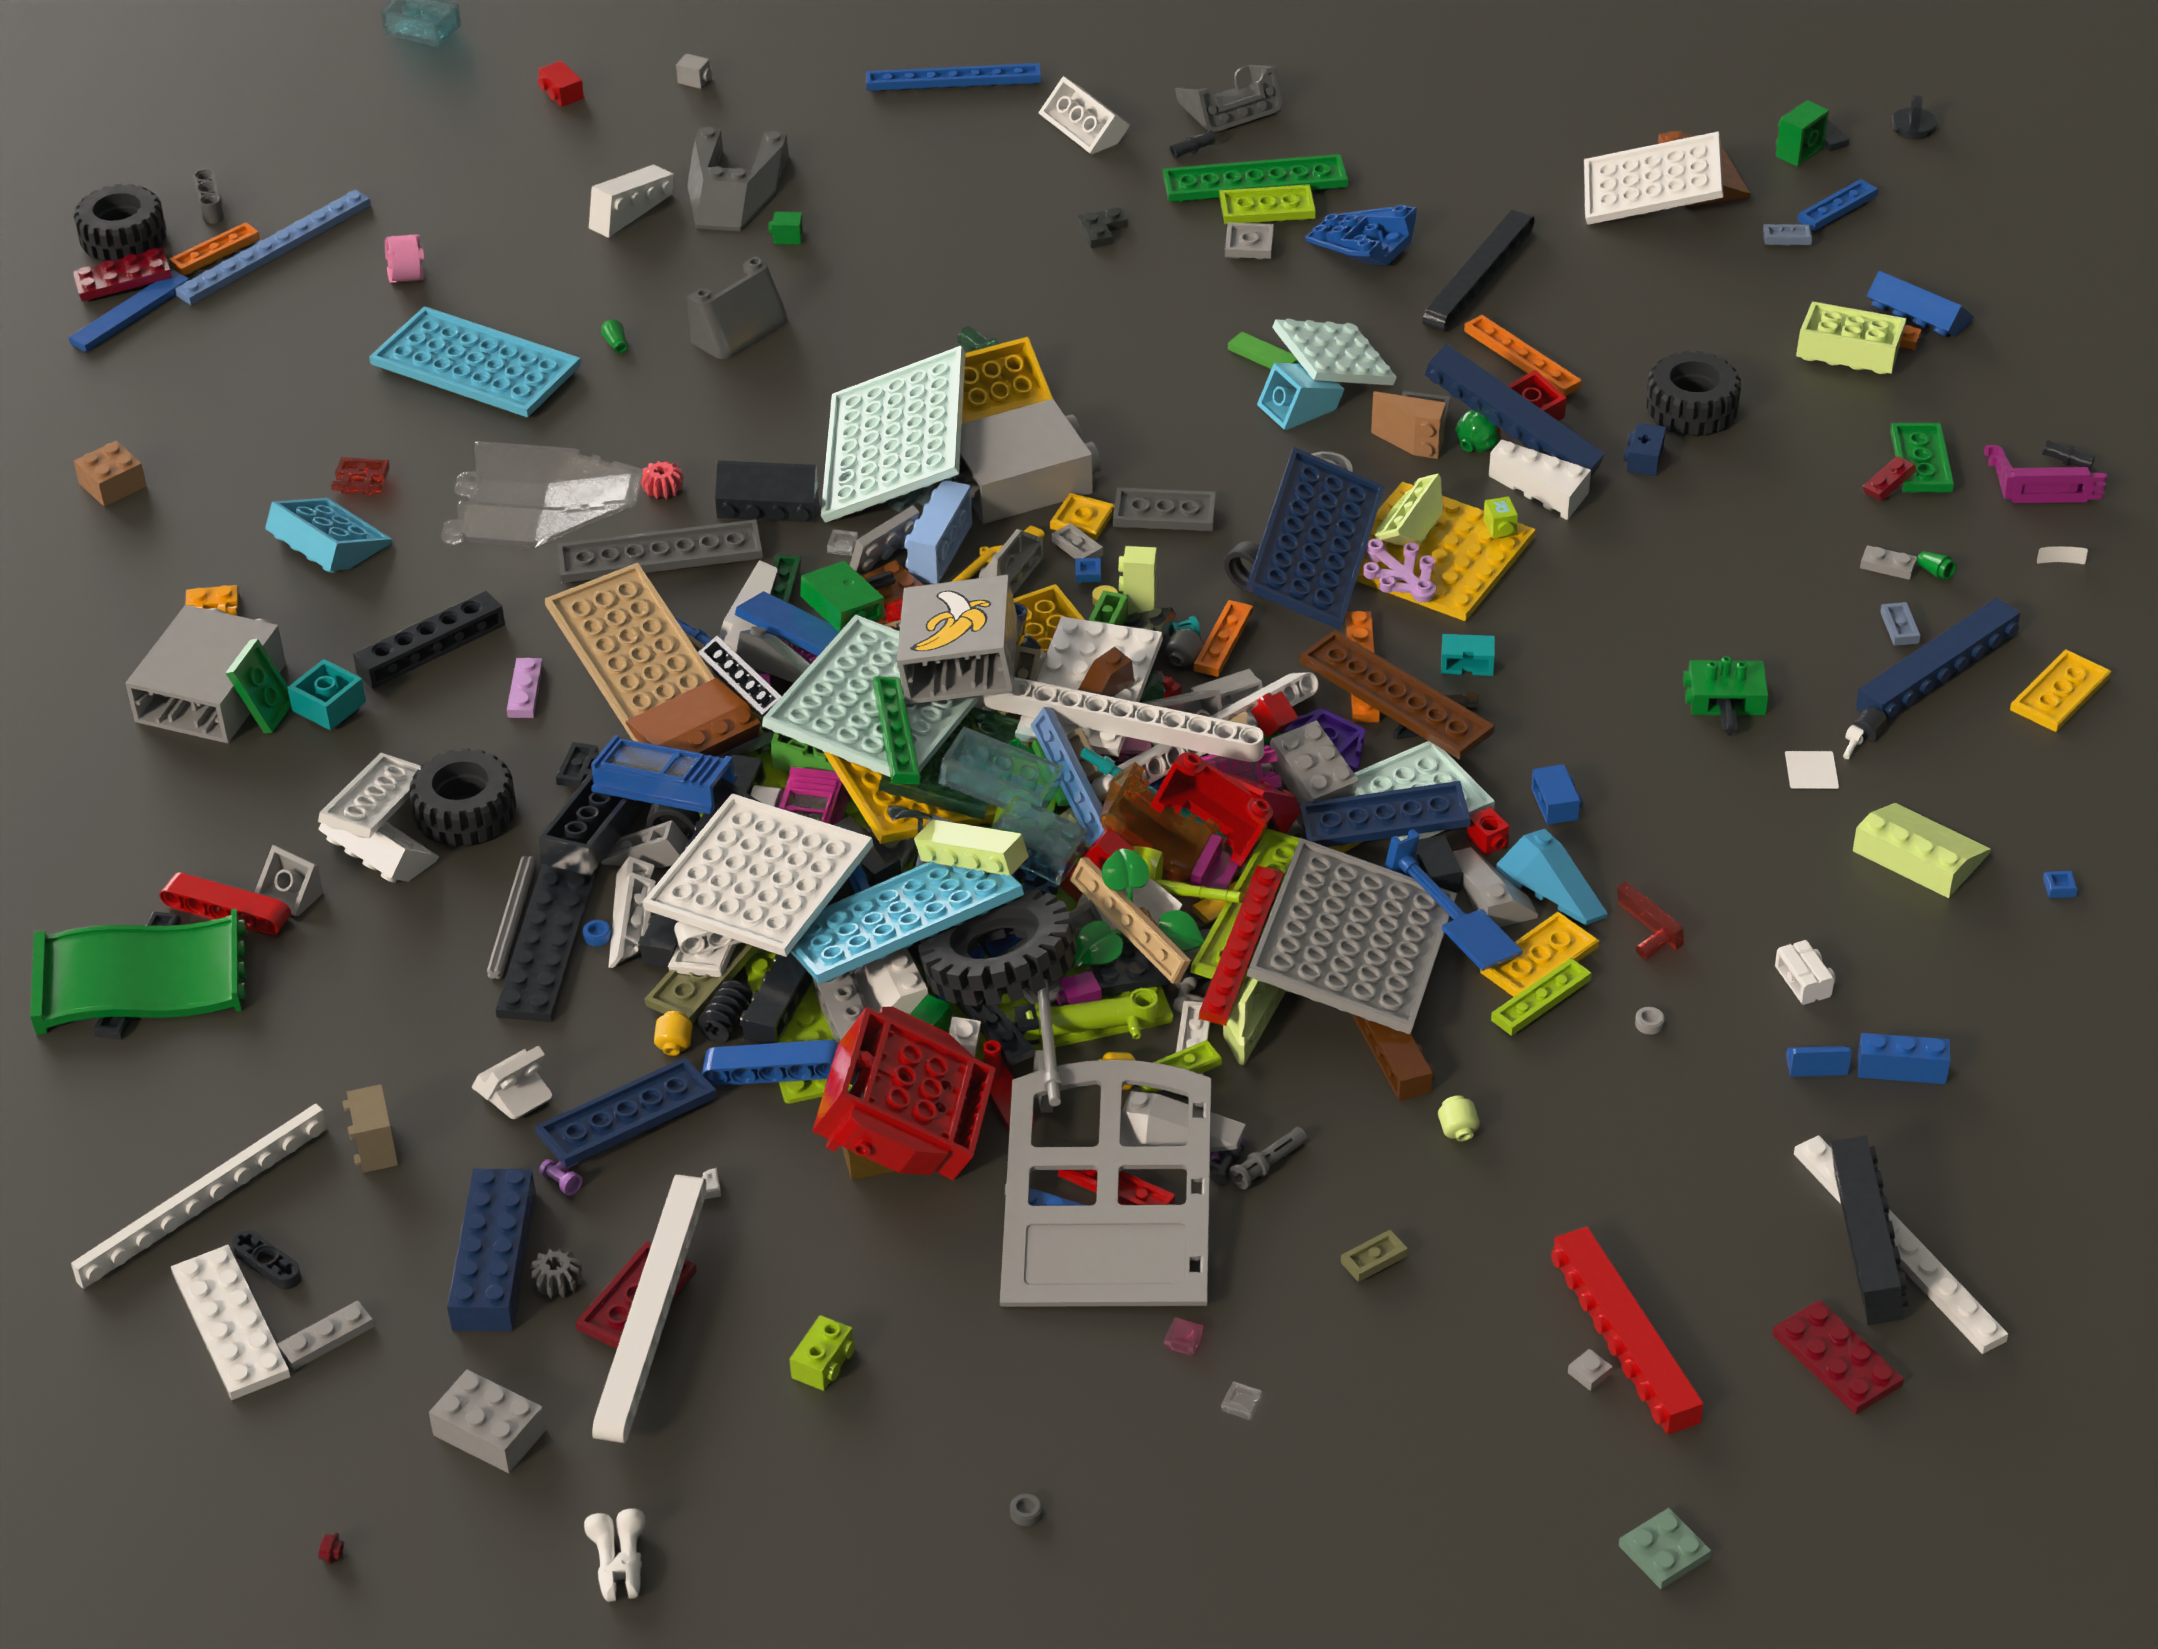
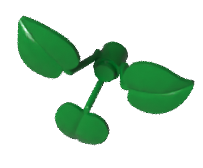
M1119 849L1104 863L1102 879L1104 884L1113 891L1118 892L1127 889L1128 898L1134 903L1132 888H1142L1147 884L1149 868L1145 860L1138 853L1129 849ZM1172 910L1160 916L1156 926L1182 952L1201 947L1204 943L1196 922L1186 912ZM1104 921L1091 922L1082 928L1076 939L1078 946L1077 954L1075 955L1076 965L1109 964L1119 958L1122 953L1123 943L1131 941L1118 929L1111 931L1109 925Z

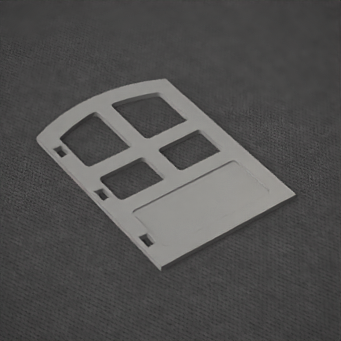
M1131 1060L1085 1061L1057 1066V1072L1060 1073L1062 1082L1060 1091L1095 1084L1101 1086L1099 1144L1095 1147H1033L1034 1100L1037 1097L1048 1094V1090L1044 1087L1043 1078L1046 1069L1012 1080L1007 1184H1005L1006 1202L1000 1307L1207 1306L1211 1078L1165 1064ZM1126 1084L1147 1086L1187 1096L1189 1098L1187 1144L1185 1146L1124 1147L1120 1145L1122 1087ZM1193 1107H1203V1118H1193ZM1123 1169H1185L1187 1171L1186 1202L1183 1205H1120L1118 1203L1119 1172ZM1034 1170H1096L1098 1172L1097 1201L1091 1206L1029 1205L1030 1173ZM1202 1182V1194H1191L1192 1183ZM1200 1260V1273L1190 1272V1261Z

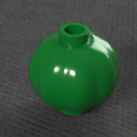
M1470 410L1466 412L1456 424V434L1460 446L1467 452L1488 451L1494 448L1501 439L1500 427L1490 423L1484 415L1477 411Z

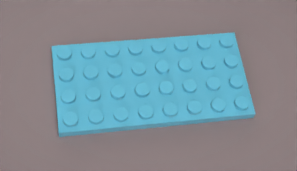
M425 306L369 356L370 363L377 367L525 417H529L581 366L579 357Z
M930 861L826 906L793 947L791 953L818 984L831 982L844 973L856 971L867 963L883 959L888 954L899 949L908 948L917 941L933 937L949 927L961 925L965 920L977 915L986 914L990 909L1011 903L1015 898L1024 895L1022 885L1012 875L989 873L983 870L978 871L976 869H967L966 867L960 868L954 865L936 864V862Z

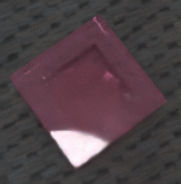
M1174 1318L1164 1339V1348L1193 1356L1204 1334V1326Z

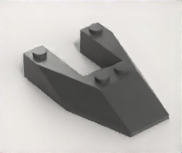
M711 127L699 128L694 141L687 184L695 226L697 229L741 231L777 192L788 159L787 133L765 132L752 170H746L742 168L718 167L723 153L721 129H713Z

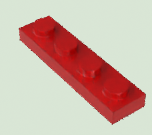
M1058 1170L1059 1177L1097 1193L1098 1172L1096 1170ZM1119 1172V1204L1174 1205L1175 1194L1126 1172Z

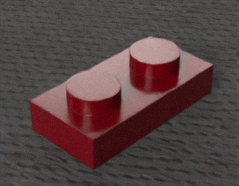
M1896 456L1862 486L1864 493L1883 501L1917 471L1915 464Z

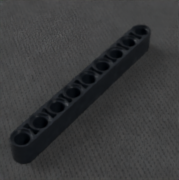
M1511 210L1428 305L1423 315V325L1447 332L1530 235L1535 224V217Z

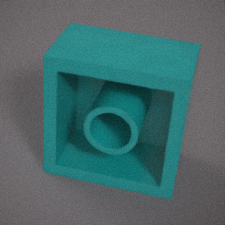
M325 659L287 687L292 711L330 731L367 702L362 678Z

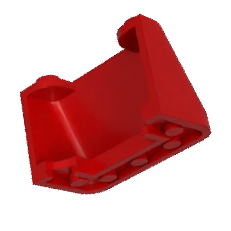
M1189 752L1180 754L1174 761L1150 804L1152 808L1160 813L1165 808L1172 807L1175 808L1174 812L1179 814L1183 808H1186L1228 836L1224 845L1232 847L1233 853L1230 860L1240 867L1260 843L1273 815V809L1266 800L1201 759L1197 754Z

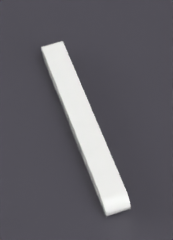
M1310 672L1288 674L1210 717L1229 721L1240 713L1247 712V725L1257 726L1259 724L1251 710L1258 705L1257 700L1261 696L1269 692L1274 695L1282 691L1290 705L1294 706L1316 693L1318 679ZM1158 744L1118 767L1149 785L1167 775L1172 764L1180 754L1189 752L1195 753L1200 757L1206 753ZM1102 774L1095 778L1091 785L1100 801H1118L1136 792L1135 789L1110 774Z
M1014 677L1012 692L983 695L985 705L995 710L1036 718L1043 707L1053 708L1059 722L1063 724L1247 762L1259 761L1264 756L1263 732L1260 728L1251 725Z
M677 1174L674 1176L594 1418L592 1430L594 1439L626 1443L704 1203L707 1188L705 1178Z

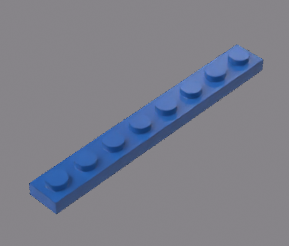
M1040 63L866 71L867 91L1041 83Z

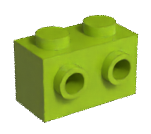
M819 1315L790 1357L791 1377L824 1391L830 1381H834L838 1377L841 1365L845 1359H849L855 1350L852 1327Z

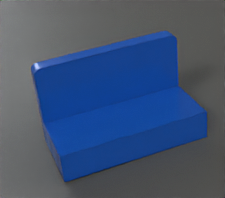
M1850 1047L1787 1048L1786 1059L1790 1077L1848 1075L1852 1055Z

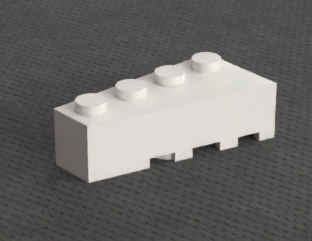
M1501 440L1490 453L1489 476L1513 490L1520 489L1524 492L1525 497L1530 500L1536 498L1543 502L1544 508L1550 511L1553 509L1561 513L1560 517L1566 520L1570 518L1589 494L1590 469Z

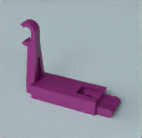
M1997 445L1985 446L1984 455L1989 456L1988 465L1996 467L2004 499H2011L2012 503L2087 502V500L2104 498L2105 492L2103 490L2106 487L2104 482L2107 480V474L2090 473L2088 467L2012 468L2002 447Z

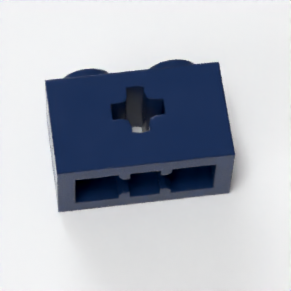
M1636 423L1635 431L1629 433L1628 446L1630 447L1626 446L1624 461L1628 462L1627 472L1657 475L1664 448L1666 427Z

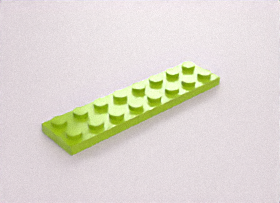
M1267 828L1233 891L1243 892L1245 897L1257 865L1283 871L1284 880L1300 838ZM1225 903L1191 964V973L1210 979L1213 978L1242 903ZM1247 974L1242 984V987L1245 985L1246 981L1249 978Z

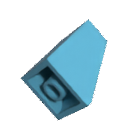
M1274 363L1257 405L1284 430H1288L1336 410L1344 388L1337 382L1313 380L1301 364Z

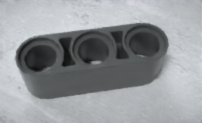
M210 169L198 170L194 173V180L203 220L209 224L218 223L223 219V211L214 172Z

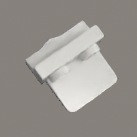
M539 1045L528 1052L524 1049L480 1073L472 1088L486 1100L492 1102L509 1118L518 1119L547 1103L552 1097L551 1091L537 1073L540 1069L539 1064L545 1054Z

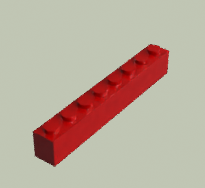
M1586 1226L1556 1236L1554 1238V1248L1551 1251V1258L1555 1267L1562 1270L1568 1287L1571 1290L1574 1289L1578 1295L1582 1309L1585 1312L1588 1311L1592 1317L1596 1331L1599 1334H1603L1611 1354L1618 1357L1625 1376L1628 1379H1632L1640 1399L1643 1402L1646 1401L1650 1407L1654 1421L1658 1425L1661 1424L1667 1435L1700 1424L1704 1403L1589 1228Z

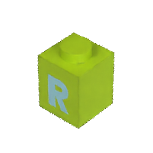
M1509 496L1485 500L1483 520L1491 537L1498 538L1516 535L1518 514Z

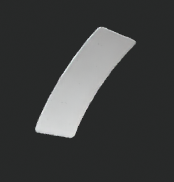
M2064 546L2040 548L2037 564L2048 562L2085 564L2088 549Z

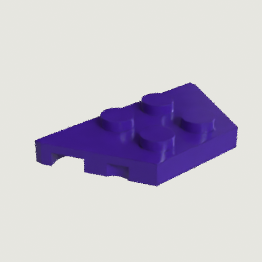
M1320 708L1310 712L1308 715L1298 716L1294 723L1280 732L1284 734L1317 720L1353 773L1358 771L1365 739L1364 728Z

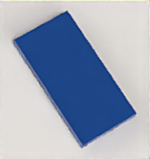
M764 591L737 606L735 611L737 617L758 627L765 628L766 631L816 656H819L839 634L828 622Z

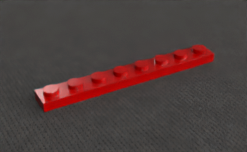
M1257 865L1200 1008L1199 1019L1227 1026L1283 881V871Z

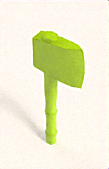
M1132 846L1134 848L1133 851L1138 853L1147 863L1149 878L1171 895L1199 897L1200 899L1226 901L1227 903L1243 902V892L1161 880L1163 852L1148 847Z

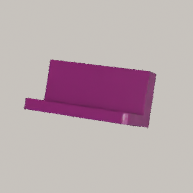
M1214 834L1211 835L1191 873V885H1203L1208 888L1222 890L1228 889L1239 865L1230 860L1232 854L1222 851V837Z

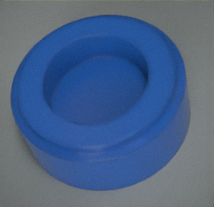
M603 920L588 922L583 927L584 941L590 946L605 945L611 939L610 925Z

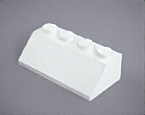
M1064 76L1039 111L1040 115L1091 154L1118 144L1130 126L1092 95Z
M385 822L369 839L358 838L352 833L341 829H331L321 823L318 829L327 835L326 840L335 845L344 846L345 853L355 858L360 857L363 859V865L373 870L378 869L382 872L380 875L382 878L393 883L396 880L409 882L434 864L439 858L438 855L388 822Z
M907 948L899 949L888 954L883 959L867 963L856 971H849V974H855L858 985L856 990L858 993H863L866 1007L877 1012L882 1007H895L910 1014L928 994V988Z

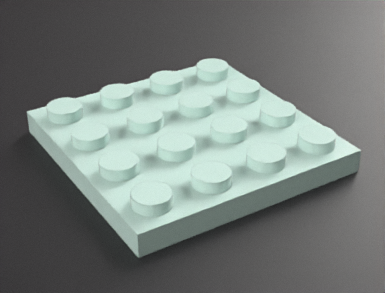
M1275 319L1272 328L1313 380L1394 385L1397 377L1382 360L1379 353L1370 345L1369 341L1361 334L1356 325L1351 323L1335 324L1329 321L1319 323L1312 320Z
M1430 741L1354 773L1359 780L1354 796L1460 781L1470 816L1489 807L1494 809L1495 801L1446 751ZM1445 830L1419 834V839L1429 838ZM1408 835L1400 836L1398 838L1402 841L1404 839H1407Z

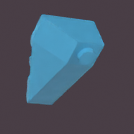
M1546 829L1523 835L1496 865V869L1512 884L1519 888L1523 886L1535 891V897L1540 900L1544 898L1558 904V910L1584 925L1607 918L1608 913L1563 845Z

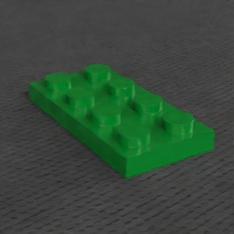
M1891 423L1890 433L1895 457L1899 456L1914 463L1917 470L1901 484L1902 491L1911 493L1953 492L1954 483L1941 423Z

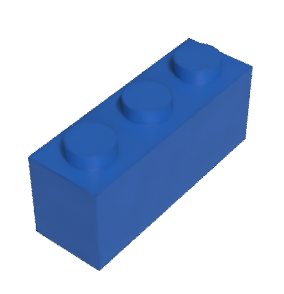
M1861 1033L1857 1055L1858 1078L1946 1084L1951 1061L1949 1039Z

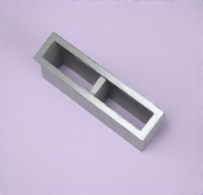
M1249 668L1192 687L1191 692L1220 690L1223 710L1262 689L1263 685L1262 681Z

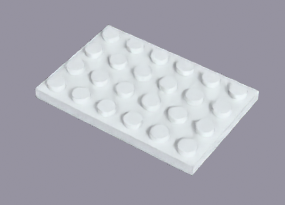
M1719 132L1584 159L1585 218L1587 225L1722 198L1723 180Z
M1061 617L1037 682L1078 690L1093 661L1115 646L1132 660L1135 682L1116 694L1114 698L1139 702L1163 640L1162 632ZM1022 715L1015 732V737L1021 741L1033 743L1034 739H1037L1031 727V723L1035 718ZM1060 723L1066 736L1080 728ZM1082 728L1095 753L1119 757L1126 736Z

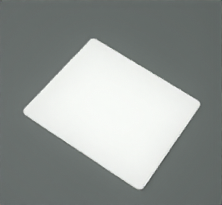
M1785 751L1790 788H1839L1832 751Z

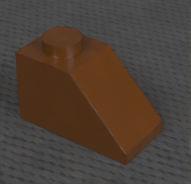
M1114 646L1093 661L1078 690L1114 697L1135 682L1132 660Z

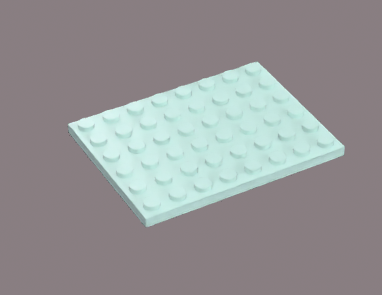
M962 346L832 394L821 517L825 523L834 519H840L856 511H862L872 505L884 503L894 497L906 495L916 489L928 487L938 481L950 479L959 474L965 351Z
M855 615L763 717L762 726L776 733L796 739L801 743L821 749L826 753H831L849 762L869 768L874 772L891 777L875 700L873 678L874 676L899 677L901 679L897 665L899 631ZM904 694L919 772L982 695L907 705Z

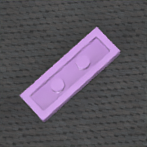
M516 658L507 706L508 718H534L543 670L542 658Z

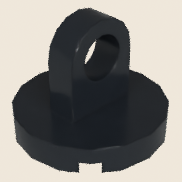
M1913 95L1911 107L1896 111L1891 122L1892 129L1895 132L1897 130L1901 132V136L1911 139H1922L1927 137L1929 133L1932 135L1937 125L1936 117L1931 112L1922 109V96Z

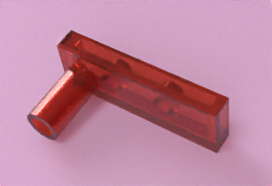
M1626 881L1617 887L1618 905L1653 932L1652 935L1635 947L1637 954L1642 959H1648L1666 944L1676 951L1684 945V929L1679 923Z

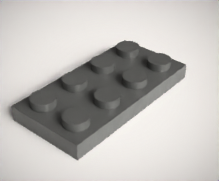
M1117 488L1113 527L1213 531L1216 492Z

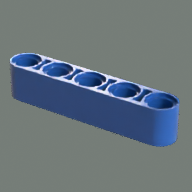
M819 1040L713 1047L705 1053L702 1075L712 1086L828 1079L838 1042Z

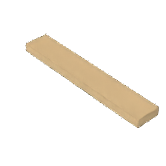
M1088 857L1081 858L1070 881L1089 900H1092L1094 905L1172 984L1180 983L1191 960L1122 891L1117 892L1109 889L1103 882L1102 871Z

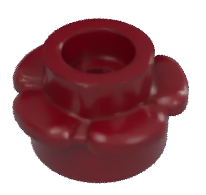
M334 1533V1535L324 1534L321 1540L318 1558L326 1560L328 1564H332L334 1559L340 1560L343 1554L344 1541L339 1540V1533Z

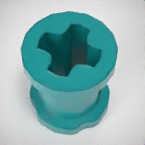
M1194 616L1189 617V620L1177 623L1173 621L1169 629L1170 638L1176 630L1191 629L1201 636L1198 620Z

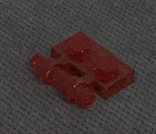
M341 457L335 471L336 480L341 481H332V491H341L342 494L362 492L363 495L370 496L372 493L381 494L382 484L375 483L385 482L390 469L389 460Z

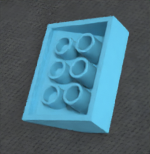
M329 498L273 501L265 527L266 530L274 534L276 539L285 541L290 545L291 549L300 551L306 555L308 560L317 562L323 566L322 568L325 571L332 573L352 568L392 544L393 540Z

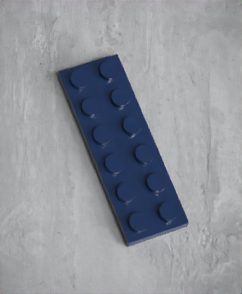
M1460 781L1299 804L1306 840L1325 847L1386 839L1394 836H1407L1409 830L1412 829L1421 834L1471 826L1470 815Z
M684 1057L535 1126V1131L539 1139L562 1165L567 1168L715 1099L716 1089Z

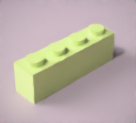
M932 819L914 838L921 861H931L948 866L954 865L960 868L966 867L967 869L983 870L1001 875H1012L1029 857L1022 834Z

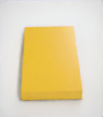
M2065 649L2011 703L2010 710L2057 732L2110 679L2111 671Z
M1557 912L1514 942L1523 951L1522 955L1482 971L1480 969V973L1515 997L1568 959L1572 958L1579 962L1598 948L1599 940Z

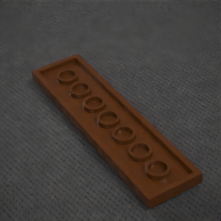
M1336 630L1300 654L1301 664L1459 760L1494 734L1495 725Z

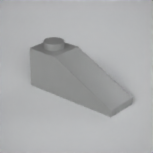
M671 820L620 837L601 863L603 865L622 866L627 858L631 856L653 864L654 868H664L673 865L685 851L688 839L674 821Z

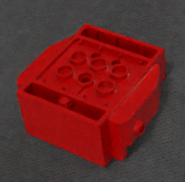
M866 1007L838 1043L812 1132L827 1138L826 1148L833 1152L841 1145L857 1155L868 1158L898 1173L932 1175L933 1172H936L954 1180L974 1155L996 1068L974 1058L948 1032L895 1007H882L879 1012ZM851 1084L852 1088L848 1092L849 1085Z

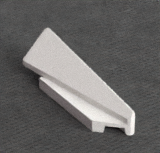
M760 560L726 615L720 630L719 638L723 639L735 653L740 631L750 630L751 627L756 626L735 615L736 607L763 591L770 594L778 570L776 567Z
M631 856L627 858L616 875L609 968H614L620 962L641 953L638 951V942L647 930L648 920L651 915L650 911L644 910L643 900L655 887L656 881L650 879L654 865Z

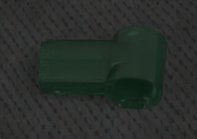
M969 326L963 328L957 336L958 343L969 352L1000 344L995 338L986 339Z

